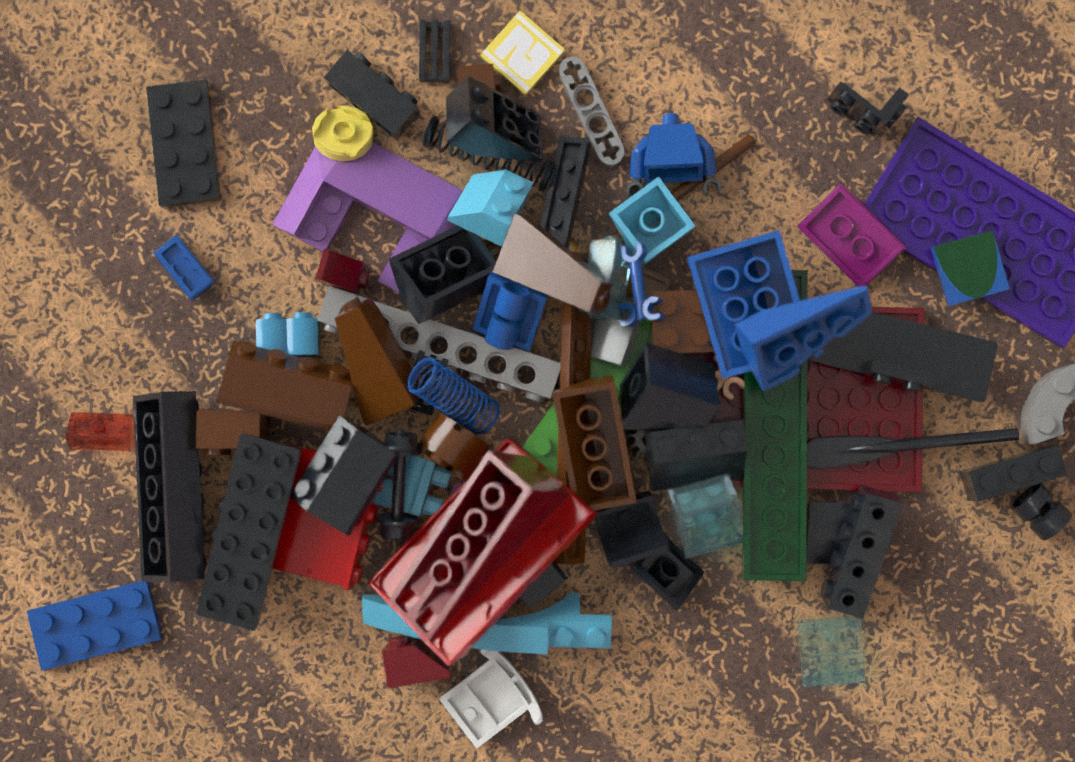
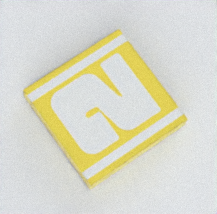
M519 11L480 54V58L487 64L493 63V69L526 97L565 53V49L523 12Z

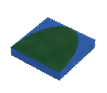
M993 230L931 248L948 307L1010 289Z

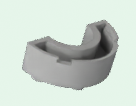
M1075 364L1052 370L1039 379L1030 390L1025 405L1022 407L1020 429L1024 444H1037L1064 434V413L1072 400L1075 399Z

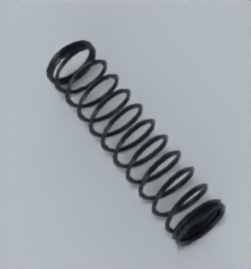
M434 115L431 117L424 133L423 146L432 148L439 140V152L442 153L449 146L448 142L441 150L446 120H444L435 141L431 144L439 124L438 116ZM450 144V156H456L460 149L457 148L453 154V145ZM461 150V159L464 162L471 154L468 153L464 158V151ZM473 155V165H478L484 156H480L478 161L475 163L476 155ZM485 156V158H484V169H485V170L490 169V167L493 165L494 161L496 160L495 157H493V159H492V161L490 162V164H489L488 166H486V165H487V158H488V157ZM500 158L496 160L495 171H498ZM506 159L500 170H503L508 163L507 170L510 171L512 159ZM549 159L545 161L532 187L536 185L543 173L538 190L545 191L555 164L554 161H549ZM523 160L518 161L512 173L515 174L518 167L520 166L518 175L521 176L524 164ZM531 162L523 178L526 179L531 170L529 181L532 182L537 162Z

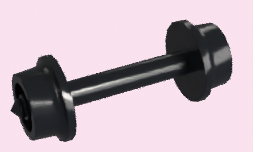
M402 428L398 431L385 433L384 443L397 452L399 457L394 463L391 513L376 516V521L380 523L381 536L394 539L395 541L412 537L413 527L418 523L416 516L404 514L407 456L421 454L422 449L418 447V435L406 432Z

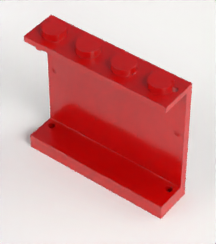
M289 445L302 450L292 491L317 451ZM385 479L377 491L378 493H381ZM376 494L350 536L309 513L290 497L272 569L343 586V590L347 591L353 589L355 584H359L363 574V566L359 565L362 553L366 554L370 545L371 537L367 535L369 523H374L378 511V505H374Z

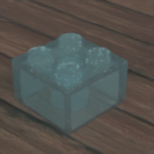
M728 474L668 490L676 535L685 559L743 543L744 531L739 498Z

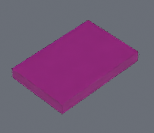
M842 182L797 225L858 287L867 286L907 248Z

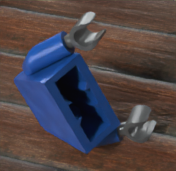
M665 114L662 117V125H652L649 129V135L643 137L632 151L630 165L632 183L626 189L628 197H631V189L633 187L644 188L641 185L642 178H644L645 183H651L657 177L663 183L703 181V176H705L706 181L701 187L703 195L705 197L708 196V183H713L716 186V193L718 195L722 186L714 176L717 173L713 147L701 134H696L694 125L691 123L680 124L678 114Z

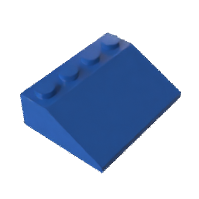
M779 230L687 257L722 379L752 371L741 349L735 324L763 310L800 301Z

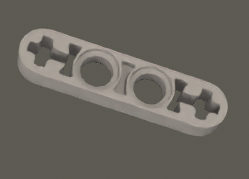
M571 56L565 58L559 66V77L591 142L597 159L605 167H615L621 163L624 157V147L584 62L578 57ZM567 66L579 67L580 70L577 72L578 80L580 83L586 80L587 83L580 84L574 90H571L570 87L575 86V81L571 75L566 76L564 74L567 72ZM582 91H588L593 95L594 101L589 106H581L576 100L577 95ZM594 118H601L605 121L607 127L602 133H594L589 128L590 121ZM609 134H612L613 138H608V143L611 149H618L615 160H611L609 156L604 158L602 154L605 153L606 147L603 141L597 145V140H602Z

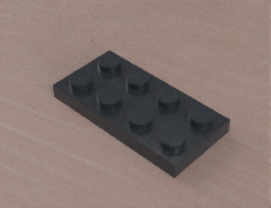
M198 80L147 86L159 206L170 207L220 201L221 193L208 81Z

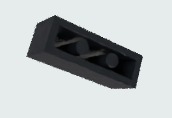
M346 50L324 76L325 81L353 106L366 113L369 119L397 141L420 114L416 106L418 101L407 91L404 90L400 93L393 87L395 82L384 72L381 71L377 74L369 68L372 64L362 54L357 52L356 55H353L349 50Z
M1058 445L1043 446L959 471L968 501L976 502L1067 475Z

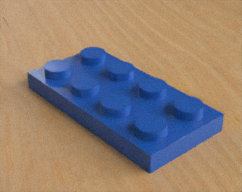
M139 581L27 611L41 671L163 639L150 582Z

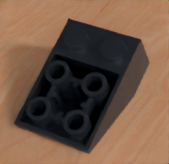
M467 76L446 97L447 142L471 155L541 162L543 160L540 115L534 110L526 108L509 96L495 91L487 84L479 82L470 76Z

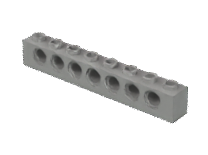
M328 286L317 321L324 324L323 330L339 335L334 318L344 311L342 305L359 297L360 301L367 298ZM375 301L384 319L389 321V328L402 351L411 353L409 359L415 361L419 350L425 352L426 356L430 357L433 354L437 356L436 359L438 360L448 359L447 368L455 373L457 369L468 372V379L485 384L486 379L498 382L496 388L513 394L515 389L527 392L525 398L543 403L544 398L551 400L552 392L560 373L559 362L517 348L510 350L498 349L489 345L484 337L430 319L418 324L411 313ZM407 329H416L419 333L417 342L412 345L405 344L403 342V333ZM443 338L447 340L448 348L443 354L432 352L431 345L435 339ZM465 348H473L477 352V358L471 364H464L460 360V354ZM500 357L505 360L506 369L502 373L494 374L489 370V363L493 358ZM530 367L534 370L536 375L531 383L524 384L519 381L517 375L521 368Z

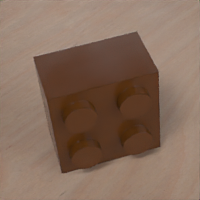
M697 290L652 291L649 297L655 296L663 299V303L656 304L653 307V314L661 313L665 315V319L662 321L650 320L651 344L685 355H713L715 353Z
M197 411L196 449H206V455H231V449H237L239 437L244 433L270 440V416L251 411Z

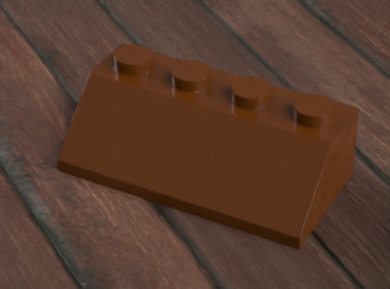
M233 341L216 403L330 430L339 416H345L352 381L349 370L342 365H329L317 362L311 357L301 358L286 354L282 350H269L257 347L250 342Z
M613 375L582 380L553 391L552 395L570 490L594 511L637 503Z

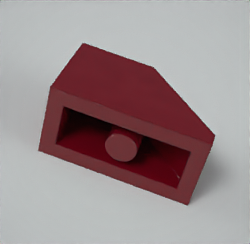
M323 249L315 279L324 286H331L359 295L360 289H366L370 272L366 271L367 265L362 261Z

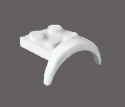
M482 649L480 652L489 660L439 698L476 749L527 710L536 725L543 721L540 705L532 690L517 669L500 651Z

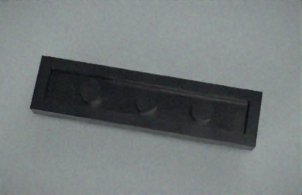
M560 136L540 226L569 249L591 142L589 138Z

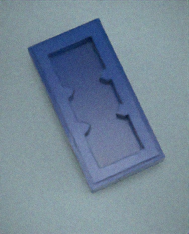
M177 234L153 253L191 301L197 299L217 283Z

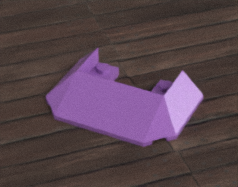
M373 142L371 148L363 156L355 160L343 162L327 158L315 146L272 225L323 252V249H329L353 203L357 202L406 228L391 256L393 257L458 226L447 221V218L463 190ZM388 261L378 282L399 293Z

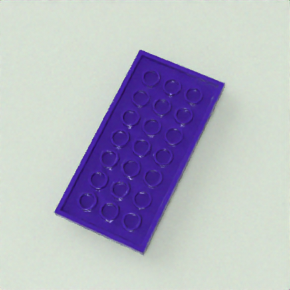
M917 117L864 204L907 246L903 251L904 253L937 273L931 251L933 246L993 230L1010 289L979 299L1059 348H1065L1075 332V212L925 120Z

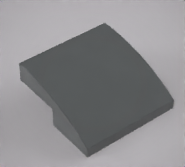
M611 298L608 306L602 310L601 314L592 313L591 358L625 367L641 321L631 328L621 326L620 321L628 320L630 311L618 310V306L621 303L627 302Z

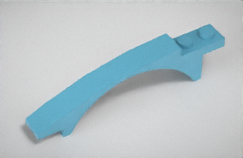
M569 593L564 599L544 610L525 616L499 619L494 626H490L472 648L547 655L548 647L611 648L612 615L580 614V593ZM362 595L363 624L422 639L380 595Z

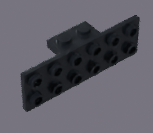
M872 312L871 315L842 338L835 337L822 347L825 352L819 357L815 358L812 355L808 361L873 376L872 381L890 385L891 381L903 383L902 388L911 391L921 392L923 388L977 402H984L998 344L993 341Z
M245 433L240 435L226 494L219 505V522L211 538L213 546L196 611L197 615L252 631L258 628L302 453L301 449Z

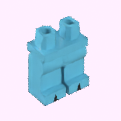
M416 455L407 456L404 512L416 516H423V514L433 515L443 505L444 500L429 496L432 484L448 488L452 473L439 467L438 463ZM394 465L388 473V475L392 477ZM385 478L381 493L377 492L374 504L392 507V479Z

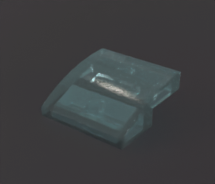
M844 616L797 620L803 687L865 682L864 653L861 649V620L859 617Z

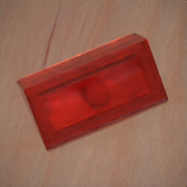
M71 412L65 436L69 448L78 450L130 451L132 414Z

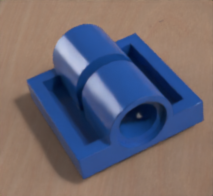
M491 272L486 282L472 330L485 334V341L495 348L510 350L518 347L529 352L533 346L549 295Z

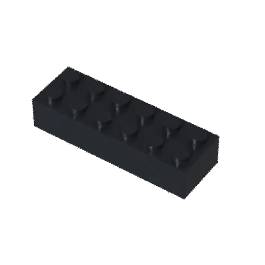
M167 391L133 396L141 582L173 583L205 578L207 560L203 548L205 527L202 523V507L204 498L200 487L202 465L199 461V449H196L197 411H199L196 391Z

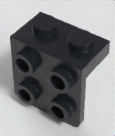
M839 82L827 100L831 103L830 108L836 114L842 117L847 115L855 122L854 127L864 135L871 134L875 137L884 126L889 129L906 110L907 106L903 102L909 94L899 87L882 109L878 110L848 85Z
M650 490L635 494L637 503L595 510L598 513L594 517L595 524L610 567H626L634 561L647 557H658L670 549L668 540L659 522Z

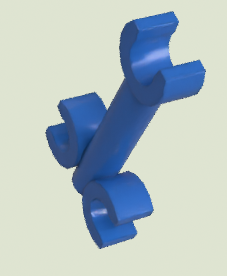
M640 242L636 243L637 252L634 256L631 255L629 247L622 246L621 248L622 258L629 262L634 305L621 303L618 306V310L630 311L629 319L620 321L621 326L628 328L636 326L639 321L649 319L659 322L665 319L664 314H653V307L656 304L663 303V299L655 296L646 299L642 262L647 256V247Z

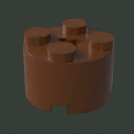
M441 412L418 443L422 453L464 482L471 476L490 447Z

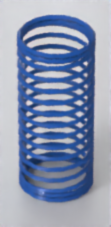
M434 358L422 359L416 364L409 375L408 389L410 392L418 395L419 398H422L430 405H433L434 408L453 418L454 421L468 428L474 434H485L498 420L500 405L496 400L481 392L480 389L462 379L461 376L456 375L455 372H452ZM434 364V367L430 368L422 376L417 390H415L414 386L420 373L429 365ZM433 370L432 375L428 378L425 385L420 388L424 378L428 375L430 371ZM443 384L441 390H440V391L438 392V394L436 395L437 391L439 390V388H440L441 385ZM448 388V390H447V392L445 393V395L441 398V396L443 395L444 391ZM453 391L451 397H450V398L448 399V401L446 402L448 396H449L450 393ZM459 393L457 399H456V400L454 401V403L451 405L453 399H454L455 396ZM464 396L462 402H461L460 405L456 408V405L458 404V402L460 401V399ZM469 399L466 407L460 412L465 402ZM474 402V404H473L471 410H470V411L468 412V414L465 416L466 411L468 410L469 406ZM488 403H490V411L487 418L479 427L474 428L483 418ZM493 403H494V405H495V413H494V416H493L491 422H490L484 429H482V430H480V431H476V430H479L481 427H483V426L485 425V423L488 421V419H489V417H490V415H491V413H492V408H493ZM485 406L482 415H481V416L479 417V419L474 423L475 418H476V416L478 415L479 411Z

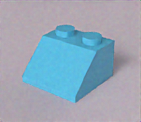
M506 169L474 174L450 212L447 221L502 247L514 214L520 215L526 205L533 182Z
M659 177L609 213L622 239L634 255L637 252L636 243L640 242L647 247V256L642 262L643 267L695 228L694 223Z

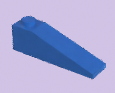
M864 285L766 309L736 323L735 327L741 349L762 390L766 391L793 378L801 371L798 367L812 355L817 358L825 351L822 347L833 338H842L871 315L872 308L869 291Z

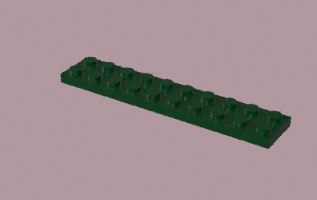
M791 270L800 301L807 300L808 270ZM807 360L798 367L801 371L793 378L766 391H763L753 371L743 373V423L747 453L743 473L742 580L806 581Z

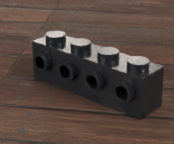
M860 485L858 493L852 495L849 505L851 514L848 522H844L841 527L840 540L842 541L839 550H835L831 557V574L829 579L823 581L821 587V597L828 609L864 618L903 505L896 494Z

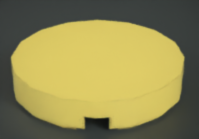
M346 105L337 106V109L331 111L330 108L323 111L315 119L312 128L314 145L319 152L329 159L341 162L355 160L363 156L371 148L374 139L373 125L370 123L366 113L358 108Z

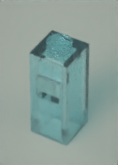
M606 236L604 240H591L587 265L612 284L610 302L602 310L601 314L579 309L580 312L595 320H622L623 311L618 310V306L621 303H625L630 266L629 262L625 261L621 256L622 246L627 245L619 237Z

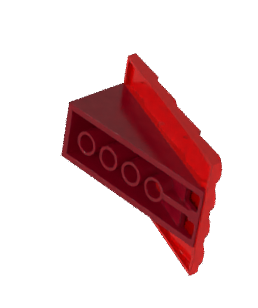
M507 438L495 451L488 450L467 481L459 487L367 583L447 665H454L467 654L490 626L496 624L527 587L541 576L556 557L570 546L598 513L565 486L563 482L528 451L522 448L519 443L512 438Z

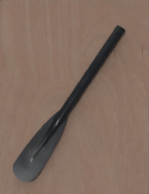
M1017 428L905 439L877 436L817 437L807 442V464L812 468L819 469L870 461L899 451L1019 440V431Z

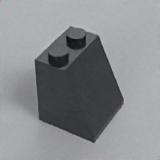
M647 342L619 385L623 428L627 430L706 428L712 417H716L721 408V400L719 399L717 389L718 379L715 376L713 363Z

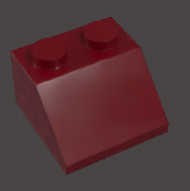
M406 635L395 636L382 649L387 688L451 678L454 671L453 665H447L427 644L418 638L410 639V636Z

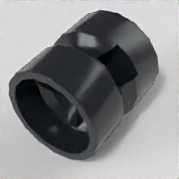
M1039 483L1026 489L1014 501L1011 509L1024 522L1030 521L1029 528L1044 541L1063 529L1072 518V513L1060 501H1053L1054 494L1043 483Z

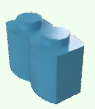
M281 313L263 314L264 319H256L257 347L269 350L278 349L286 354L297 357L321 356L320 322L317 321V318H313V313H294V318L282 319Z

